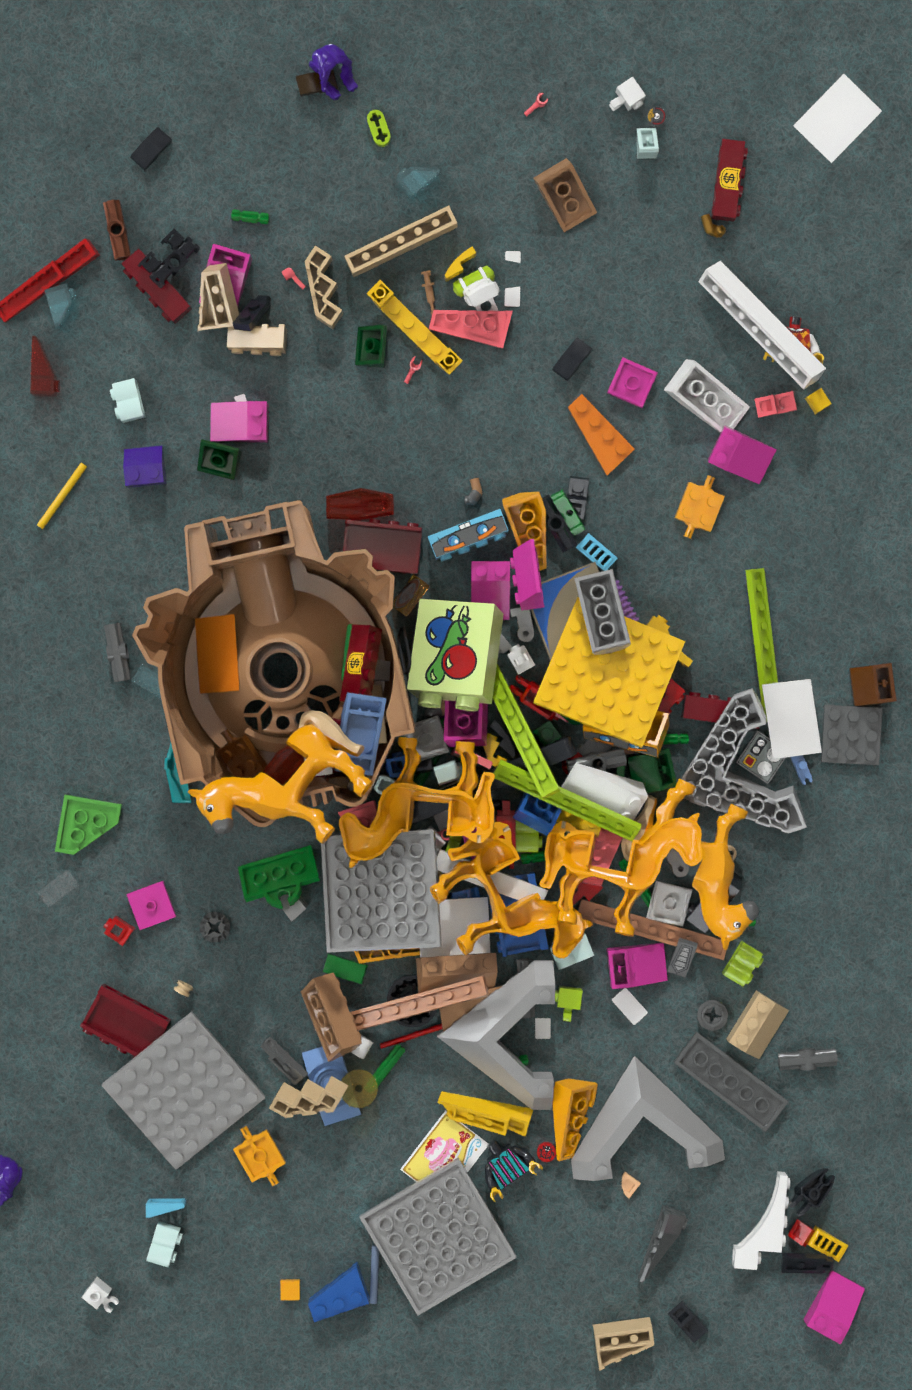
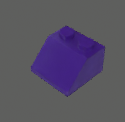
M163 446L124 449L123 469L126 487L166 484Z

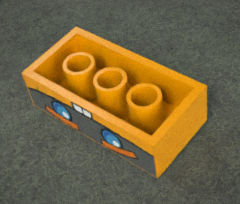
M656 712L642 748L587 725H583L584 738L658 757L669 728V713Z

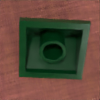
M387 325L358 327L355 365L385 368Z
M201 439L197 471L234 480L241 450Z

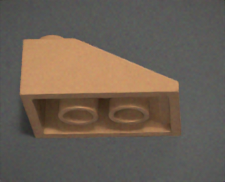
M567 158L533 178L563 232L597 213L577 172Z

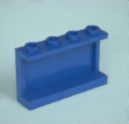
M534 872L513 876L537 886ZM500 894L506 907L518 901ZM540 929L530 935L521 937L505 933H495L499 934L500 941L497 942L498 953H502L503 957L538 949H548L545 929Z

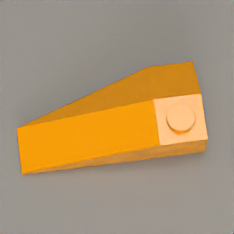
M540 492L518 493L502 499L503 507L518 547L528 540L534 539L539 570L546 569V509Z
M569 1078L555 1082L552 1104L558 1161L567 1160L574 1156L581 1138L579 1130L583 1124L587 1123L588 1118L585 1115L588 1107H593L598 1086L595 1082Z

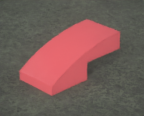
M794 391L755 399L758 418L797 410Z

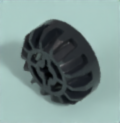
M417 974L404 975L395 980L388 991L387 1002L418 994L415 991V986L418 987ZM412 986V991L407 992L406 995H400L406 987ZM437 1010L400 1019L396 1022L405 1027H420L428 1023L434 1017Z

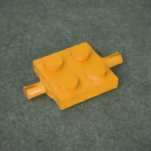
M707 475L704 486L688 482L674 517L688 525L684 537L691 539L695 529L711 532L725 497L711 489L714 477Z
M247 1126L241 1128L240 1131L245 1140L233 1150L251 1182L253 1183L260 1178L267 1177L271 1185L275 1186L279 1181L274 1172L277 1168L286 1164V1161L270 1133L266 1129L259 1134L252 1135Z

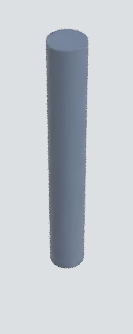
M372 1245L371 1304H377L379 1250L376 1245Z

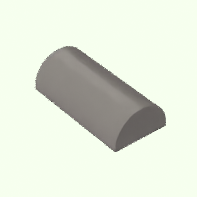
M613 569L574 578L592 653L595 655L608 654L629 647L631 642Z

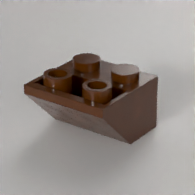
M892 663L849 668L854 706L897 701Z

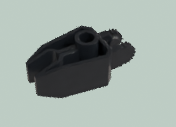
M827 1168L813 1172L794 1187L796 1195L788 1205L790 1208H793L802 1200L804 1204L796 1213L799 1217L803 1216L811 1207H820L833 1187L834 1175H829L822 1182V1178L828 1171Z

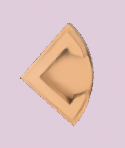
M627 1172L623 1173L621 1186L624 1194L630 1199L641 1183Z

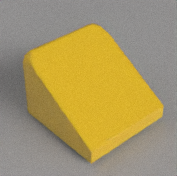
M822 388L805 398L814 414L831 405Z

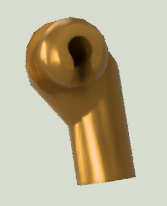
M710 214L700 217L705 232L708 235L720 238L726 233V228L723 225L719 226L712 223Z

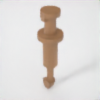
M429 270L421 272V275H424L425 284H422V287H425L427 302L430 304L432 315L434 310L433 303L435 301L432 285L435 284L430 282L431 271Z

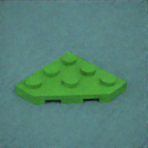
M65 794L55 852L74 855L116 826L120 821L122 804Z

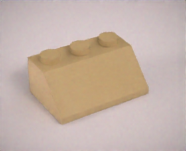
M756 990L726 1039L745 1053L760 1059L789 1010Z

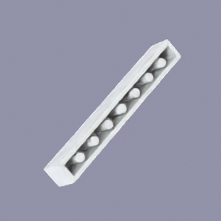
M721 261L704 271L699 283L803 389L818 381L826 368Z

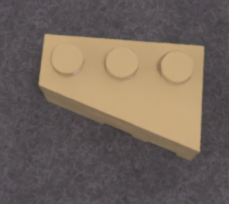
M650 1317L593 1325L599 1371L613 1362L621 1361L622 1358L630 1354L634 1355L654 1346Z

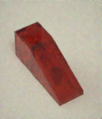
M32 336L30 394L33 396L57 397V392H60V380H57V376L40 339Z

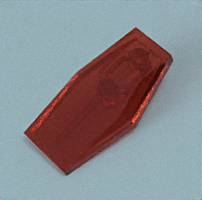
M358 488L326 496L327 519L366 520L394 515L393 494Z
M288 745L275 754L262 773L267 774L283 785L289 781L304 763V757Z

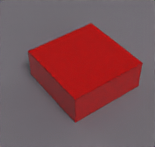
M797 1219L788 1236L801 1246L806 1247L815 1230Z

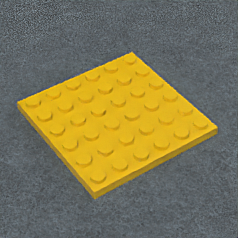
M577 597L533 703L642 748L685 641L624 616L631 645L613 653L595 655L592 653L580 600Z

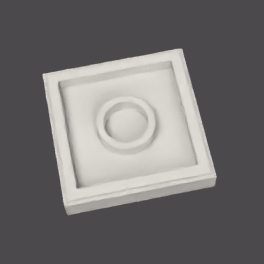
M656 881L646 918L683 927L692 889Z

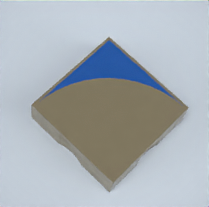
M596 562L541 582L545 607L530 609L535 619L550 661L576 599L579 597L574 578L598 573L599 570Z

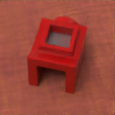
M115 916L113 919L109 918L104 925L106 929L104 934L118 942L121 946H124L136 928Z

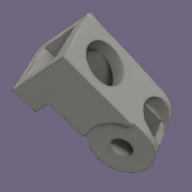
M521 607L510 609L511 617L516 616L518 638L523 642L531 641L534 637V629L530 610L522 611Z
M672 848L665 858L671 865V871L677 877H684L689 872V866L683 861L679 852Z

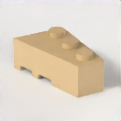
M227 263L210 265L201 273V304L199 307L198 331L233 326L232 323L239 315Z
M262 324V326H255L252 331L235 330L233 326L228 327L227 348L232 350L231 353L243 354V351H251L252 355H262V352H270L271 356H281V353H286L287 329L285 324H279V327H269L268 324Z

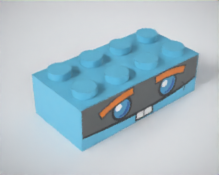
M501 509L430 535L428 540L436 560L440 559L443 562L451 559V554L458 552L459 555L469 552V548L476 545L477 548L485 546L490 539L494 538L495 541L505 538L509 530Z

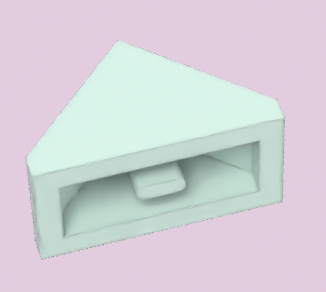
M637 128V159L656 158L659 152L656 128Z

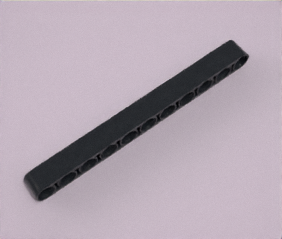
M570 736L540 747L549 766L577 754ZM521 756L507 761L529 772ZM497 766L484 772L494 773ZM484 772L477 774L478 785L473 790V798L478 790L479 783ZM494 778L491 791L507 784ZM458 783L446 787L442 790L456 787ZM414 801L412 825L448 810L449 803Z

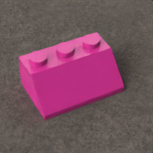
M530 539L514 549L513 558H510L511 568L515 569L516 575H512L514 587H518V593H515L516 605L520 604L522 611L545 607L538 555L534 539Z

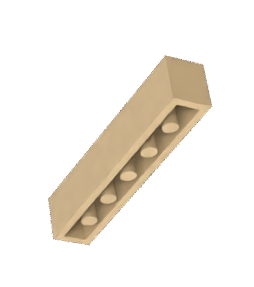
M447 206L345 255L346 263L353 277H356L457 228V221L450 207Z

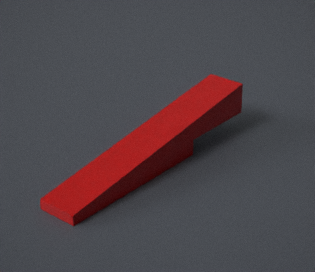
M86 238L59 259L50 262L1 300L0 317L6 323L99 257L100 254L91 241Z

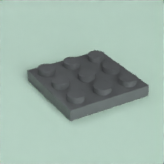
M824 705L821 762L879 765L882 708Z

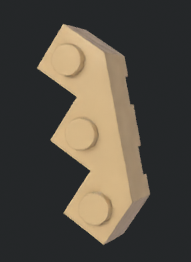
M315 246L305 260L314 311L319 321L334 329L343 315V311L329 301L338 288L335 281L324 275L333 260L332 256Z
M331 1076L325 1088L307 1079L301 1091L284 1082L269 1109L285 1118L293 1117L296 1114L306 1116L314 1115L321 1111H326V1113L334 1112L348 1085Z

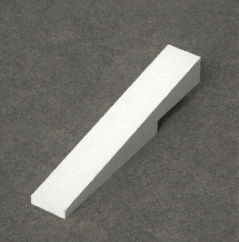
M440 849L437 856V870L449 873L458 862H470V860L462 858L451 861L448 853ZM500 871L490 875L500 894L516 900L534 893H538L541 897L540 899L545 900L548 892L544 888ZM464 879L465 881L484 887V885L477 879Z

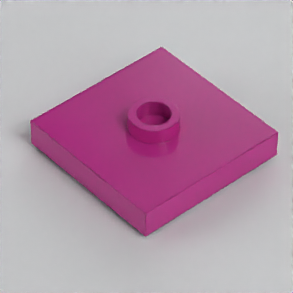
M622 358L607 394L643 408L658 372Z
M164 881L127 894L139 930L176 917Z

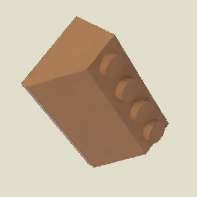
M496 953L416 958L418 993L480 976H485L488 989L495 987L498 973Z
M334 972L313 978L301 991L327 1060L331 1062L359 1047L362 1044L361 1034L355 1027L354 1017L349 1012L347 1000L341 992L340 982L335 977Z

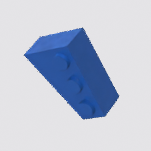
M358 1262L309 1298L308 1306L314 1322L369 1304L370 1297Z

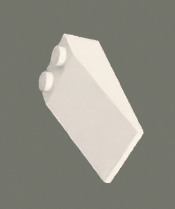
M686 359L664 389L677 402L719 433H721L724 425L734 429L750 408V406L694 360Z
M575 763L562 785V788L631 820L635 819L648 798L642 782Z

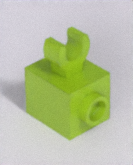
M559 986V989L555 990L557 1007L564 1008L563 1021L571 1022L572 1009L580 1010L582 988Z

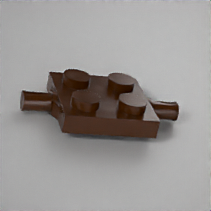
M228 729L221 732L227 743L220 747L217 752L235 777L253 778L268 766L246 734L233 738Z

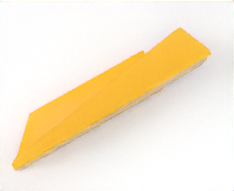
M443 1091L438 1099V1103L446 1108L447 1115L451 1120L506 1136L509 1129L526 1137L533 1110L527 1107Z

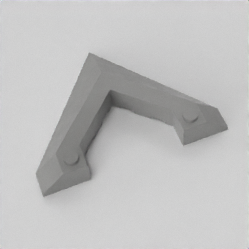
M753 688L733 695L681 779L695 785L696 788L693 794L687 795L683 799L697 805L711 807L713 810L727 813L730 804H734L748 811L746 819L755 821V823L780 829L785 833H792L807 828L794 786L773 791L728 771L747 731L766 724V715L760 699Z
M534 960L523 971L514 975L505 985L496 989L473 1007L469 1013L464 1014L451 1027L437 1035V1037L530 1109L551 1110L554 1090L552 1072H532L499 1040L535 1004H555L554 961Z
M634 1056L571 1159L573 1179L588 1181L613 1179L610 1159L643 1116L685 1148L686 1162L689 1169L706 1167L725 1160L723 1141Z

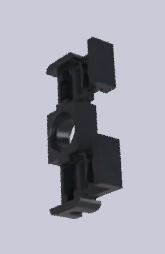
M173 229L160 243L162 245L164 243L170 244L171 249L174 251L163 262L161 260L158 261L154 257L155 254L151 251L138 266H143L151 273L150 279L159 288H163L165 286L164 281L171 274L175 276L188 262L187 258L193 252L197 253L200 247L197 244L193 245V240L190 237L185 239L178 231ZM170 259H177L179 267L172 266Z

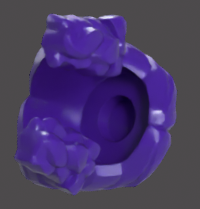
M329 44L314 51L309 67L314 72H318L322 92H326V95L335 101L339 99L341 94L328 82V78L336 64L342 63L343 65L340 79L343 80V85L349 91L354 92L358 85L353 79L352 61L338 46Z
M0 1155V1206L13 1196V1190L21 1181L23 1173L22 1168L19 1167L16 1161Z

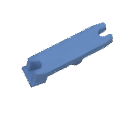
M803 755L790 757L801 783L806 785V778L809 782H812V776Z

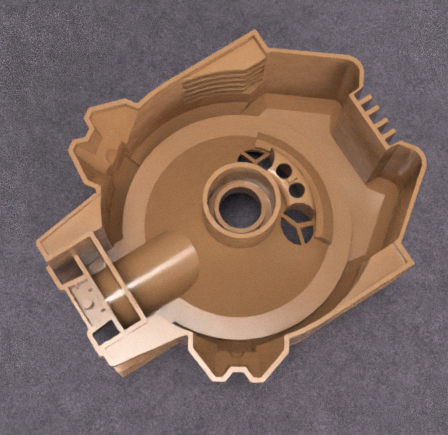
M300 500L266 506L262 512L226 519L224 516L186 525L184 531L189 590L186 592L175 588L148 597L143 606L148 614L145 624L136 626L132 635L147 663L158 667L160 695L180 784L201 781L207 785L217 779L235 777L217 752L220 747L227 743L221 732L228 729L233 738L247 735L268 765L260 772L267 774L284 787L304 763V757L286 744L289 736L299 727V724L296 722V715L299 712L312 711L308 705L309 697L322 702L331 718L341 719L344 702H340L338 709L332 713L327 701L338 696L340 699L347 625H372L382 629L378 660L390 661V681H374L373 684L381 685L382 697L387 699L384 711L387 743L378 744L373 776H370L371 781H373L372 785L364 796L359 797L354 790L350 791L348 788L345 789L330 784L322 777H314L300 800L302 805L308 806L311 804L312 799L313 807L318 806L322 801L324 804H328L334 797L336 802L339 801L349 807L361 805L370 795L396 737L415 733L416 731L397 643L386 617L393 609L395 577L388 570L377 572L372 567L373 556L366 549L335 552L327 561L324 560L315 537L310 511L303 506ZM283 509L287 526L272 529L270 511ZM223 522L228 540L218 542L216 530L209 525ZM235 614L239 691L200 694L195 618ZM276 653H286L297 663V677L290 686L285 688L272 686L264 675L266 661ZM319 685H327L336 690L337 693L321 698L310 694V691ZM253 700L266 702L258 713H244L249 702ZM270 706L272 709V721L266 729L262 730L261 715ZM280 716H285L289 719L290 724L287 729H279L277 727L276 721ZM245 717H257L258 730L250 727ZM233 806L237 812L258 827L269 826L277 820L263 817L250 808Z

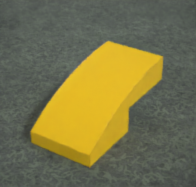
M473 246L464 251L451 264L445 274L446 282L463 273L461 265L476 257V251Z

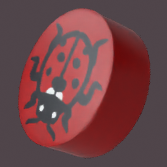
M550 1142L539 1144L537 1147L538 1158L543 1162L552 1161L556 1156L555 1146Z

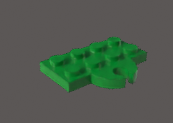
M311 845L238 866L245 901L250 902L265 897L268 904L279 909H283V904L279 900L282 895H289L287 900L290 906H292L299 900L302 886L320 881Z

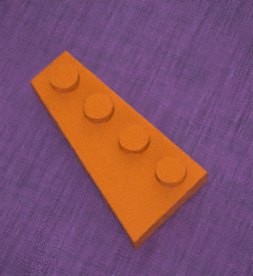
M583 394L568 406L571 415L582 431L606 476H608L635 449Z

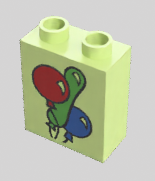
M419 600L411 668L407 690L419 698V706L441 708L442 700L456 701L455 708L459 710L478 711L479 703L492 704L504 615L495 604Z

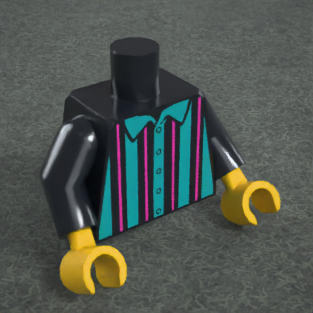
M496 1140L487 1145L492 1155L487 1158L485 1180L491 1192L490 1197L494 1202H496L494 1196L500 1194L501 1199H503V1194L500 1190L528 1171L537 1175L534 1171L536 1166L541 1170L543 1169L542 1165L536 1163V1160L524 1148L516 1145L511 1146L510 1144L501 1148Z

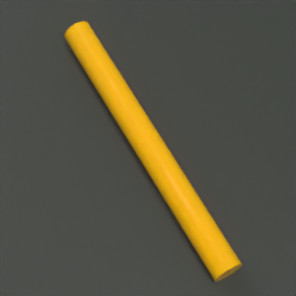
M80 463L38 522L37 525L40 528L44 529L86 470V465Z

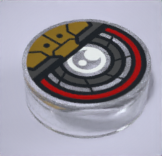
M652 107L647 114L649 125L660 127L664 124L666 120L665 110L661 107Z

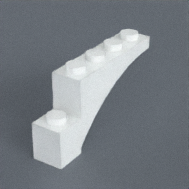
M777 1171L772 1198L759 1223L739 1244H733L732 1265L734 1268L757 1270V1265L761 1264V1252L759 1251L782 1253V1247H785L786 1236L783 1235V1229L787 1227L785 1209H788L789 1198L786 1197V1191L790 1189V1178H788L785 1172Z

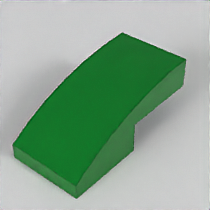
M328 954L323 972L327 974L334 972L336 977L362 984L368 965L334 954Z

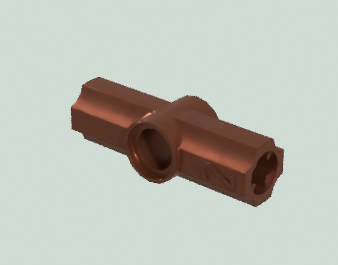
M109 200L103 203L108 225L107 230L110 235L115 261H122L131 256L127 229L124 223L120 200ZM116 226L122 227L119 234H113V229Z

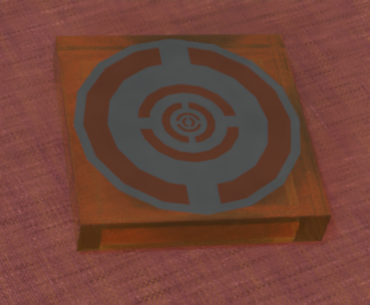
M413 574L393 600V607L403 615L408 616L429 589V585Z

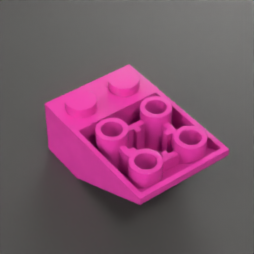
M213 244L207 267L227 263L238 307L252 257L250 254Z
M664 943L607 948L609 978L612 989L668 981Z

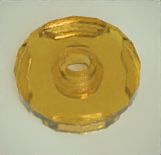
M355 1069L348 1072L341 1081L348 1085L342 1099L349 1106L364 1108L370 1105L376 1098L378 1092L377 1082L368 1071ZM356 1085H361L362 1091L357 1092L355 1090Z

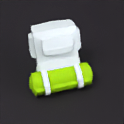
M480 267L477 271L463 278L460 277L457 281L453 282V291L460 298L465 296L464 299L469 306L476 307L477 311H482L480 305L489 301L491 308L488 311H498L493 297L497 296L500 290L497 283L493 282L495 274L490 267Z

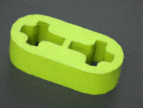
M372 110L367 116V122L373 140L377 146L385 147L391 140L386 120L381 111ZM373 115L381 117L379 119L380 126L376 127L375 122L370 121L373 119ZM379 130L382 131L383 135H387V137H385L384 142H382L380 139L377 140V138L379 137Z

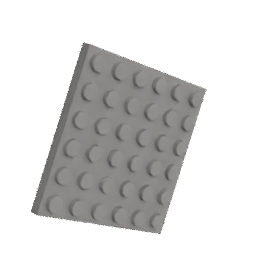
M435 830L401 832L383 854L371 860H360L353 868H349L350 857L345 851L342 835L330 836L324 844L321 843L327 953L442 947L440 906L430 892V887L438 883Z
M192 1011L102 1083V1087L175 1170L265 1099L262 1091Z
M459 1157L359 1216L417 1316L517 1258Z

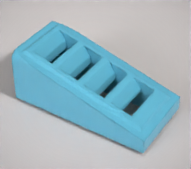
M589 533L576 547L592 563L596 562L597 567L601 571L608 570L617 559L612 552ZM589 540L592 541L593 543L585 551L583 547L589 542ZM596 545L598 549L590 555L589 552ZM602 550L604 552L603 555L596 560L595 557ZM606 556H609L610 558L608 559V561L604 565H602L601 562L603 561V559Z
M149 1199L146 1203V1218L182 1209L186 1205V1199Z

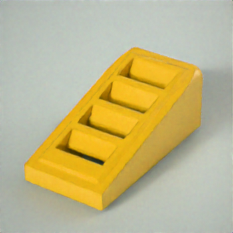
M815 1225L813 1228L815 1232L807 1245L826 1254L828 1257H833L834 1260L839 1262L848 1245ZM819 1235H822V1238L820 1239L819 1243L816 1244L815 1242L818 1239ZM825 1239H829L824 1248L821 1247ZM833 1241L835 1244L829 1252L827 1249ZM838 1245L842 1246L837 1255H834L833 1253Z

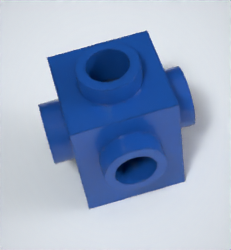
M403 751L392 753V757L386 759L385 767L390 778L397 777L398 779L403 770V768L399 767L400 761H402L404 768L405 754H403Z

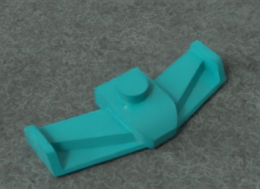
M170 743L164 769L167 774L172 803H192L191 795L188 793V783L180 784L172 744Z

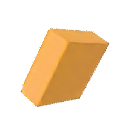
M300 1279L280 1281L281 1300H300Z

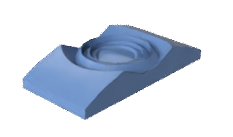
M347 692L341 713L340 728L352 742L364 746V751L359 757L347 754L355 765H359L365 770V775L373 776L387 699Z
M322 1046L302 1052L310 1081L325 1088L331 1076L348 1085L334 1112H320L324 1125L327 1126L361 1115L344 1057L341 1056L328 1062Z

